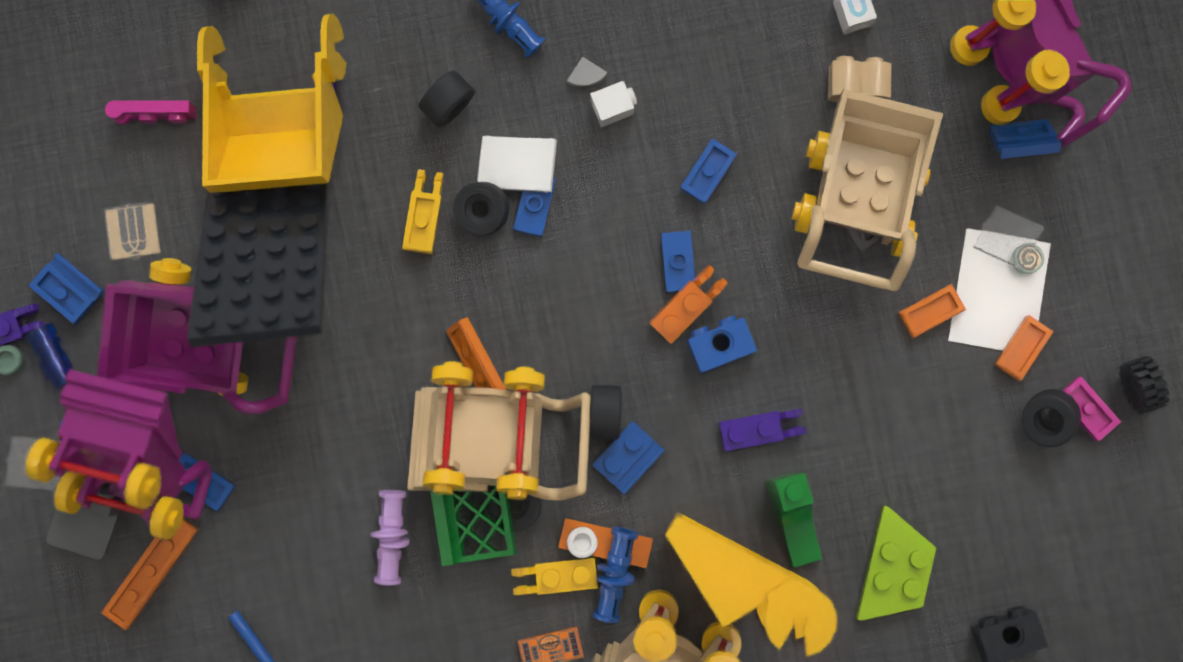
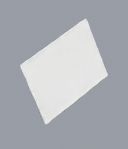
M966 228L956 290L966 310L952 317L948 341L1003 351L1025 316L1030 315L1039 321L1051 243ZM1024 244H1035L1044 253L1043 266L1031 274L1018 272L1012 264L1013 252Z

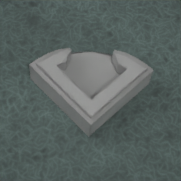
M582 57L567 79V84L574 87H587L598 84L607 76V72Z

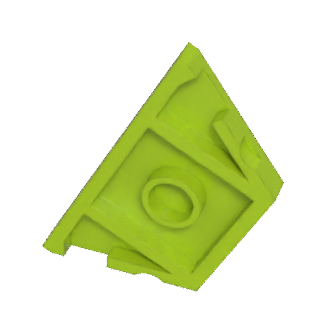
M882 505L855 617L857 620L863 621L923 607L936 547L888 506Z

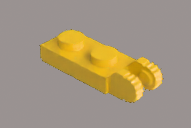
M418 169L415 188L411 192L402 249L404 251L433 255L442 202L441 193L444 173H436L433 182V193L431 194L423 192L426 182V170Z
M595 557L535 563V566L511 569L512 576L516 577L536 574L537 585H519L513 588L514 595L533 593L541 595L598 588Z

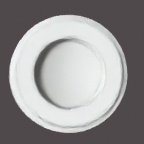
M577 527L568 536V549L576 557H589L597 548V537L591 529Z

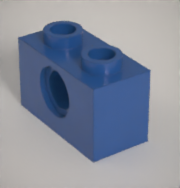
M735 315L718 321L720 327L709 331L707 326L690 332L692 338L688 339L686 343L699 374L757 351L744 317L736 320ZM720 335L727 339L728 347L725 351H717L713 347L712 340L715 336Z

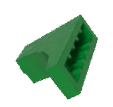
M791 472L766 480L792 567L795 568L821 560L822 555L812 517V504L814 500L805 472Z

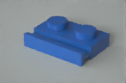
M1048 119L1015 122L1005 125H990L989 137L996 151L1000 152L1001 159L1060 153L1062 142L1057 140V134Z
M56 253L54 255L55 258L46 264L28 286L69 321L78 325L97 303L96 300L106 291L63 255Z
M632 421L620 434V438L615 439L592 465L617 489L625 494L665 450Z

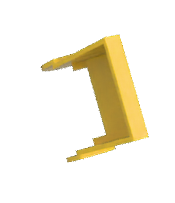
M326 14L321 20V52H315V73L312 75L315 88L231 95L227 85L228 74L218 64H215L213 60V55H218L226 50L222 37L213 26L201 28L197 41V71L203 83L202 186L207 191L217 193L329 183L343 120V113L332 82L344 78L347 64L339 52L335 50V43L344 39L340 22L334 14Z
M679 512L675 514L667 528L666 536L723 628L757 607V613L769 639L779 650L793 626L795 629V639L805 636L806 656L820 652L831 642L836 631L837 614L832 601L819 591L813 583Z

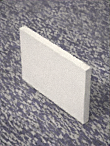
M482 136L477 182L493 183L502 190L552 192L557 140L553 138Z

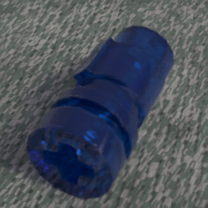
M50 323L25 335V339L29 346H33L31 349L33 354L38 355L40 359L38 364L46 379H50L55 389L66 385L67 381L65 378L69 370L74 369L66 351L63 350L60 344L62 343L60 336L56 337L58 332L54 324Z

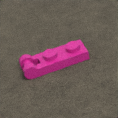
M189 100L110 101L105 106V113L120 125L128 124L131 119H139V122L147 124L157 123V119H168L171 123L182 124L187 123V119H196L197 107Z

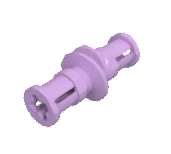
M380 490L379 496L382 497L381 515H379L380 530L370 534V536L379 539V548L377 549L378 574L374 576V582L381 585H397L401 583V577L398 576L401 548L408 546L410 543L409 538L403 536L408 534V531L401 529L403 525L402 505L403 498H406V492L401 490Z

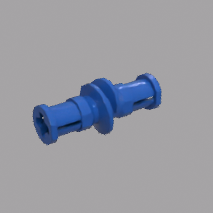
M476 0L484 8L483 10L493 17L489 25L497 24L494 32L500 35L506 31L511 40H514L526 52L524 55L527 58L531 57L545 43L546 39L544 37L540 38L531 29L529 23L516 13L520 4L518 1L509 5L506 0Z
M612 527L611 534H613L611 549L608 551V563L598 564L597 566L599 570L605 572V575L597 576V581L602 583L599 592L601 595L598 608L593 612L595 619L606 623H618L620 621L618 611L621 599L624 596V586L633 584L635 580L634 576L627 570L631 564L634 540L638 539L639 535L638 532L628 528Z

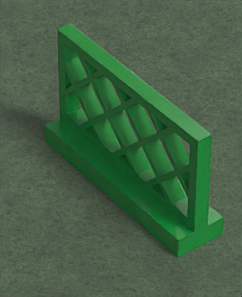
M497 486L494 487L492 492L490 490L483 492L488 497L480 509L467 500L473 491H466L464 496L457 491H453L451 495L435 494L431 491L442 566L517 554L509 499L505 493L499 492V497L496 496L498 492L496 490ZM492 500L501 506L502 514L497 522L484 513ZM463 505H466L476 513L468 526L459 519V511ZM480 517L493 527L485 539L472 530ZM496 531H499L506 537V550L498 551L489 544ZM468 535L481 544L475 554L465 555L463 542ZM485 548L490 551V552L482 553V551H483Z

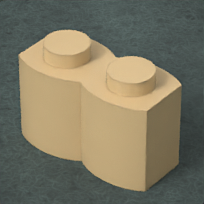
M851 56L837 57L836 60L831 62L828 69V101L838 102L843 89L889 100L891 98V63L883 62V58L880 57L867 58L865 62L855 61L854 57Z

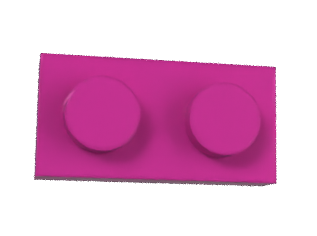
M1081 376L1076 377L1062 390L1072 396L1078 403L1082 415L1080 425L1095 442L1103 439L1121 423L1118 417Z

